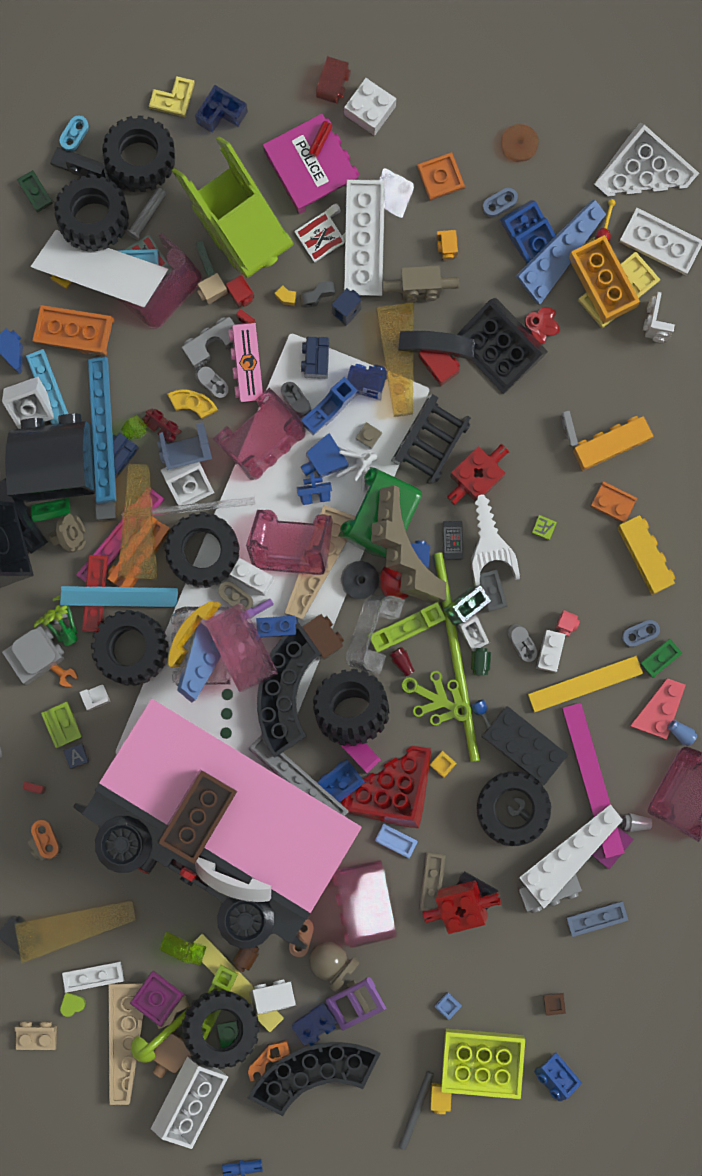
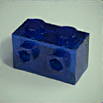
M322 1002L292 1023L291 1027L304 1046L308 1043L311 1046L320 1040L318 1036L324 1032L329 1034L336 1029L337 1020L326 1003Z

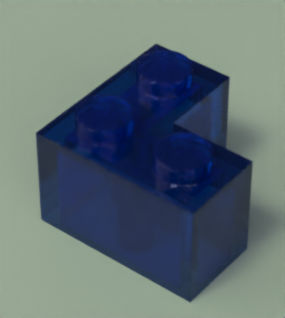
M214 85L195 115L196 123L212 133L222 118L239 127L248 113L247 103Z
M361 364L351 365L347 380L358 390L356 394L381 400L388 377V371L385 370V367L374 365V367L369 366V369H366L367 367Z

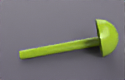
M186 1010L149 1044L143 1038L136 1036L131 1043L130 1050L133 1058L142 1063L153 1061L156 1058L153 1050L182 1024Z

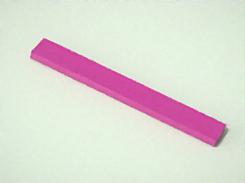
M579 703L564 707L562 710L594 818L611 804L582 704ZM616 827L601 844L605 858L625 853L618 828Z

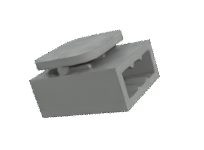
M39 626L35 630L29 631L2 652L21 682L25 685L30 684L53 666L65 660L62 656L64 654L63 649L59 644H54L52 641L54 636L48 628L44 629L42 626Z

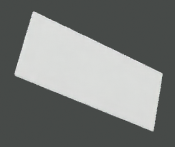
M58 230L54 231L31 265L32 268L142 307L146 306L168 271L165 267L110 248L104 250L103 248H98V251L93 252L92 249L83 251L80 246L78 248L71 246V242H67Z

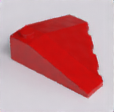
M411 746L406 750L408 752L400 759L395 757L386 763L384 770L376 775L373 772L364 778L365 783L344 798L342 805L350 814L398 826L419 829L424 808L431 748Z

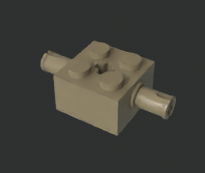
M440 266L402 268L400 280L383 281V293L400 292L402 300L407 302H416L418 299L435 301L436 298H440L442 289H459V277L442 278Z

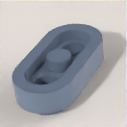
M505 188L487 198L483 204L484 214L488 217H496L512 208L518 200L517 192L512 188ZM505 197H510L511 201L507 202ZM494 206L495 210L491 211L489 207Z
M647 620L624 631L622 640L628 647H635L652 640L660 633L659 624L654 620ZM647 627L652 628L651 634L646 632ZM630 634L635 636L634 641L629 640L628 636Z

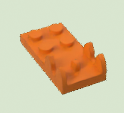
M40 305L32 341L36 344L78 350L87 355L92 352L105 357L107 356L106 349L111 327L115 319L108 315Z

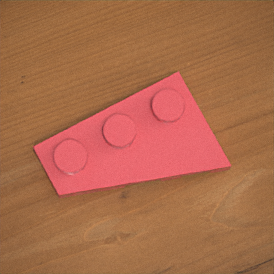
M667 678L630 727L667 739L670 732L668 725L675 718L686 685Z

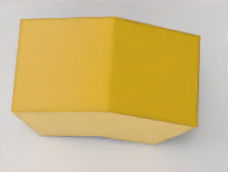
M282 285L275 292V297L283 305L295 306L296 292L288 291Z

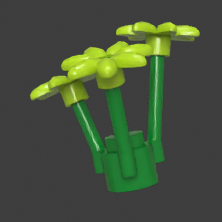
M60 595L53 598V601L60 600ZM57 605L55 610H48L44 616L34 623V628L41 623L47 626L56 636L58 642H63L64 646H69L78 640L76 636L78 631L75 628L69 605L62 607ZM67 613L71 628L65 626L62 620L63 614ZM54 619L59 622L62 628L59 633L50 624Z

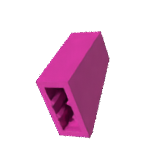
M346 743V746L340 745L366 773L381 761L366 743H356L357 746H350L348 743Z

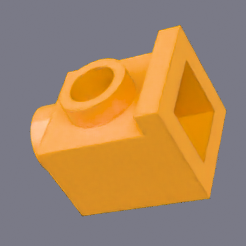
M456 230L437 231L436 239L440 240L437 241L438 253H442V258L445 261L453 260L458 254Z

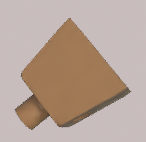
M176 1032L170 1034L155 1049L156 1058L154 1061L158 1064L153 1073L159 1078H163L167 1070L175 1074L184 1064L187 1056H192L184 1044V1039Z

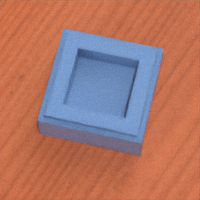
M447 992L434 1007L450 1020L462 1005Z

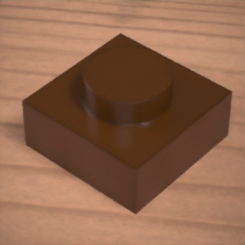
M563 993L543 995L546 1016L566 1014Z

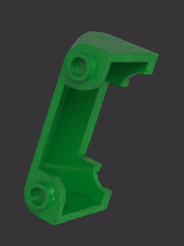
M370 467L364 477L365 484L370 487L354 520H348L341 525L338 536L373 556L386 558L387 548L371 542L372 523L378 522L380 489L393 485L399 487L400 508L405 531L421 500L422 491L377 468Z

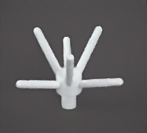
M339 446L341 450L339 453L356 458V464L337 473L336 477L338 478L360 467L354 481H357L362 474L361 490L365 491L364 477L367 472V466H370L372 461L377 459L376 453L368 451V453L359 455Z

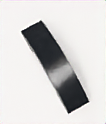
M400 331L398 351L417 353V350L454 354L458 358L474 359L475 340L444 332Z

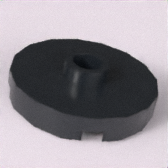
M364 561L348 564L342 571L340 578L344 592L356 599H364L373 595L379 583L375 567ZM360 576L363 578V582L361 584L358 582V578Z

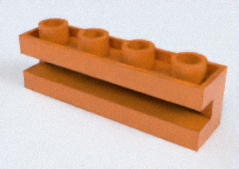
M153 516L143 520L140 525L142 529L138 535L135 533L129 541L131 545L127 550L124 549L118 558L120 561L116 566L113 565L108 572L109 577L107 579L118 587H133L167 538V535L172 531Z

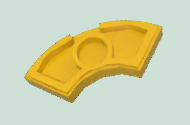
M176 390L167 394L176 412L191 410L198 414L201 419H204L218 411L216 405L208 397L198 392Z

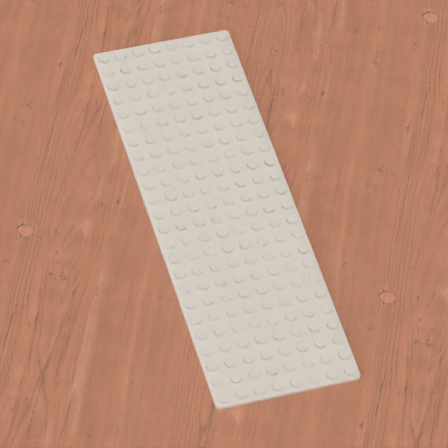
M295 334L289 335L215 511V515L227 521L234 530L240 547L239 558L272 575L274 580L265 595L231 576L228 579L222 580L220 584H214L207 588L201 586L194 587L185 583L165 631V640L168 641L169 645L166 648L168 658L172 642L181 625L196 609L210 601L220 602L221 606L211 620L202 619L201 623L221 639L227 647L197 699L192 703L177 691L186 660L184 659L179 667H170L168 665V658H164L163 663L165 666L163 669L159 668L157 671L159 674L156 677L149 678L150 681L143 684L117 746L116 754L121 749L150 700L153 699L273 772L249 750V747L262 735L257 712V693L261 673L272 649H274L283 636L258 638L256 618L290 616L285 614V610L323 505L356 516L370 487L365 484V491L361 490L362 474L357 481H354L360 467L337 478L336 474L341 472L338 471L323 477V482H320H331L330 501L320 502L319 493L311 494L312 504L303 505L300 496H298L297 487L307 486L304 485L303 479L311 478L310 474L305 476L301 469L302 465L309 462L306 452L330 433L338 447L342 446L359 455L368 453V451L376 453L377 459L372 461L370 466H367V471L370 467H374L395 477L399 464L397 465L391 460L425 403L429 393L428 387L329 348L328 378H305V372H301V362L305 361L306 354H302V342H306V338ZM345 376L358 390L357 393L327 426L325 425L315 435H312L300 422L302 418L297 417L284 400L281 386L286 382H294L307 398L313 410L327 396L330 389ZM366 422L382 432V435L372 449L356 439ZM344 455L349 467L356 464V458ZM314 471V477H319L316 471ZM206 533L193 566L206 568L218 560L221 548L216 537ZM348 541L346 542L304 619L297 618L301 626H304L320 614L323 617L328 616L334 626L346 597L340 579L342 571L348 564L360 561L364 550ZM230 581L251 596L253 600L252 608L268 599H271L274 605L242 623L239 618L242 612L237 611L219 596L218 588L223 582ZM227 588L225 590L226 595H230L232 593V589ZM241 600L240 605L243 607L246 606L247 601ZM191 637L189 638V640L187 641V643H186L185 646H184V648L187 649L188 651L190 650V646H191V645L189 644V643H190V640H191ZM321 656L310 665L300 682L297 693V713L302 705ZM224 689L232 690V699H223L222 691ZM224 708L232 710V717L228 720L223 719L221 716V711ZM225 727L230 728L232 731V735L228 739H224L220 735L221 730Z

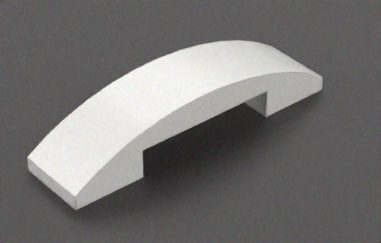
M200 857L195 862V872L216 891L244 901H270L271 885L253 878L249 884L216 872L215 863Z

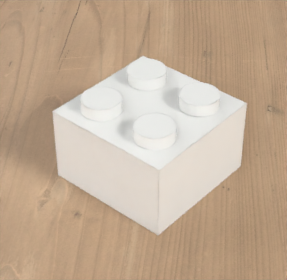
M365 78L345 105L344 115L375 136L395 109L397 98Z

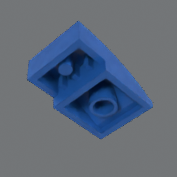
M530 200L500 219L508 236L526 264L556 236L548 219L543 216L537 202L534 200Z

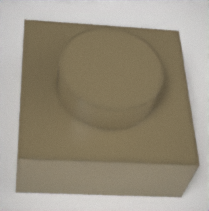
M366 422L356 439L372 449L382 435V432Z

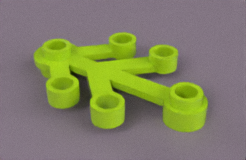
M433 671L430 675L437 694L419 686L414 678L409 677L403 680L402 688L405 692H416L434 701L424 706H415L413 714L416 717H422L425 713L442 707L451 711L442 715H432L430 722L434 726H438L442 722L453 718L458 721H465L471 716V707L462 701L459 692L460 685L457 680H450L447 684L448 689L452 691L455 703L447 699L441 681L442 674L439 671ZM438 673L440 678L435 681L433 675ZM409 682L414 683V687L412 689H409L407 687V684ZM451 682H456L457 687L455 689H451ZM420 707L422 714L417 715L416 709ZM460 708L465 709L464 715L459 714ZM435 716H438L440 719L437 724L433 722Z

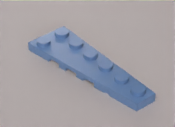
M591 200L515 276L536 304L543 302L571 263L569 260L571 251L585 244L606 215L596 200Z

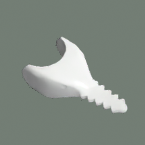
M479 495L475 502L478 506L475 511L479 513L477 519L480 521L477 525L480 528L478 532L480 537L471 557V571L475 588L480 587V572L482 568L493 560L505 562L510 567L514 580L520 579L516 555L510 546L497 534L498 529L494 527L496 522L492 520L494 515L490 513L492 507L488 506L490 500L485 498L484 495Z

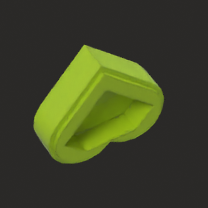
M66 992L60 1009L62 1015L70 1017L75 1012L82 1011L86 1006V1001L79 995Z

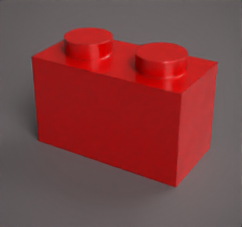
M428 351L419 352V359L440 386L459 374L460 369L458 367H460V364L454 357L451 358L449 354Z

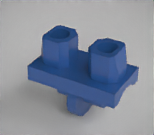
M314 472L310 473L311 478L303 479L304 485L307 486L297 487V493L303 505L312 504L311 494L319 493L320 502L330 501L331 482L320 483L323 482L322 476L314 477Z

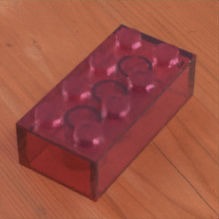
M237 604L205 621L239 692H244L278 674L243 604Z

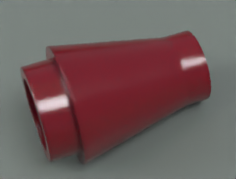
M403 647L389 654L390 660L405 677L415 671L407 650H404Z

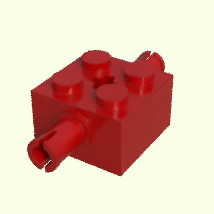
M500 444L490 455H487L478 446L451 472L450 477L458 486L446 497L450 501L456 496L451 502L453 505H456L466 494L476 502L479 495L485 496L504 477L505 472L497 464L509 453L507 448L504 449L505 446L503 444ZM475 472H481V478L479 476L475 478Z
M476 880L439 889L435 899L438 908L423 911V918L425 923L442 919L447 933H456L484 926L488 918L486 908L501 905V900L498 897V893L482 897Z

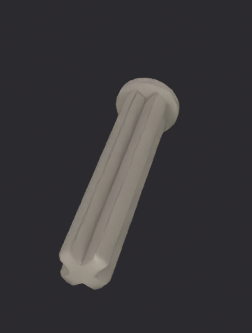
M158 187L130 230H126L127 234L134 239L139 240L140 233L165 197L166 192Z

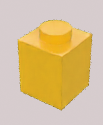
M431 1083L430 1109L435 1114H446V1111L451 1112L452 1093H442V1084Z

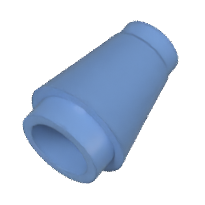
M676 720L671 721L668 725V729L682 745L690 746L695 742L697 734L694 729Z

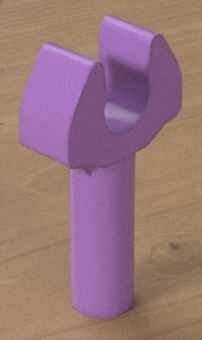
M268 599L254 608L246 610L240 614L239 618L244 623L274 604L271 599Z

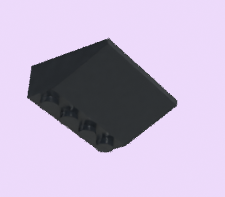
M497 298L490 299L457 334L475 340L474 359L471 360L503 394L548 353L538 340Z

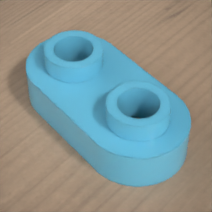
M78 115L70 120L59 140L63 149L72 152L78 148L89 130V124L85 117ZM82 125L83 127L82 129H77V126ZM69 140L73 141L71 145H67Z

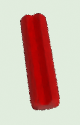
M323 121L309 149L311 156L318 157L332 129L331 123Z

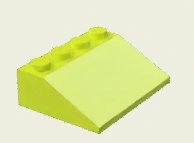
M445 1028L441 1092L521 1099L525 1050L524 1035Z

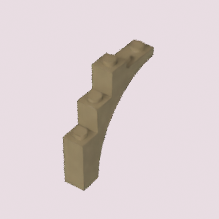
M393 485L380 489L378 522L372 523L371 542L387 548L386 567L401 573L400 592L428 603L446 601V582L436 577L426 568L415 553L406 534L401 515L399 487Z

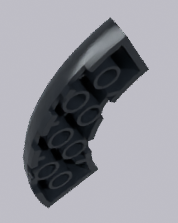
M328 1042L304 1047L292 1052L274 1064L256 1083L248 1099L284 1116L289 1106L303 1092L326 1083H343L364 1089L381 1053L365 1046L345 1042Z

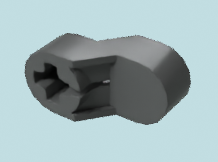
M320 282L313 292L301 294V307L317 306L322 297L334 295V282Z
M286 382L281 386L282 396L292 412L299 418L305 417L312 409L300 388L294 382Z

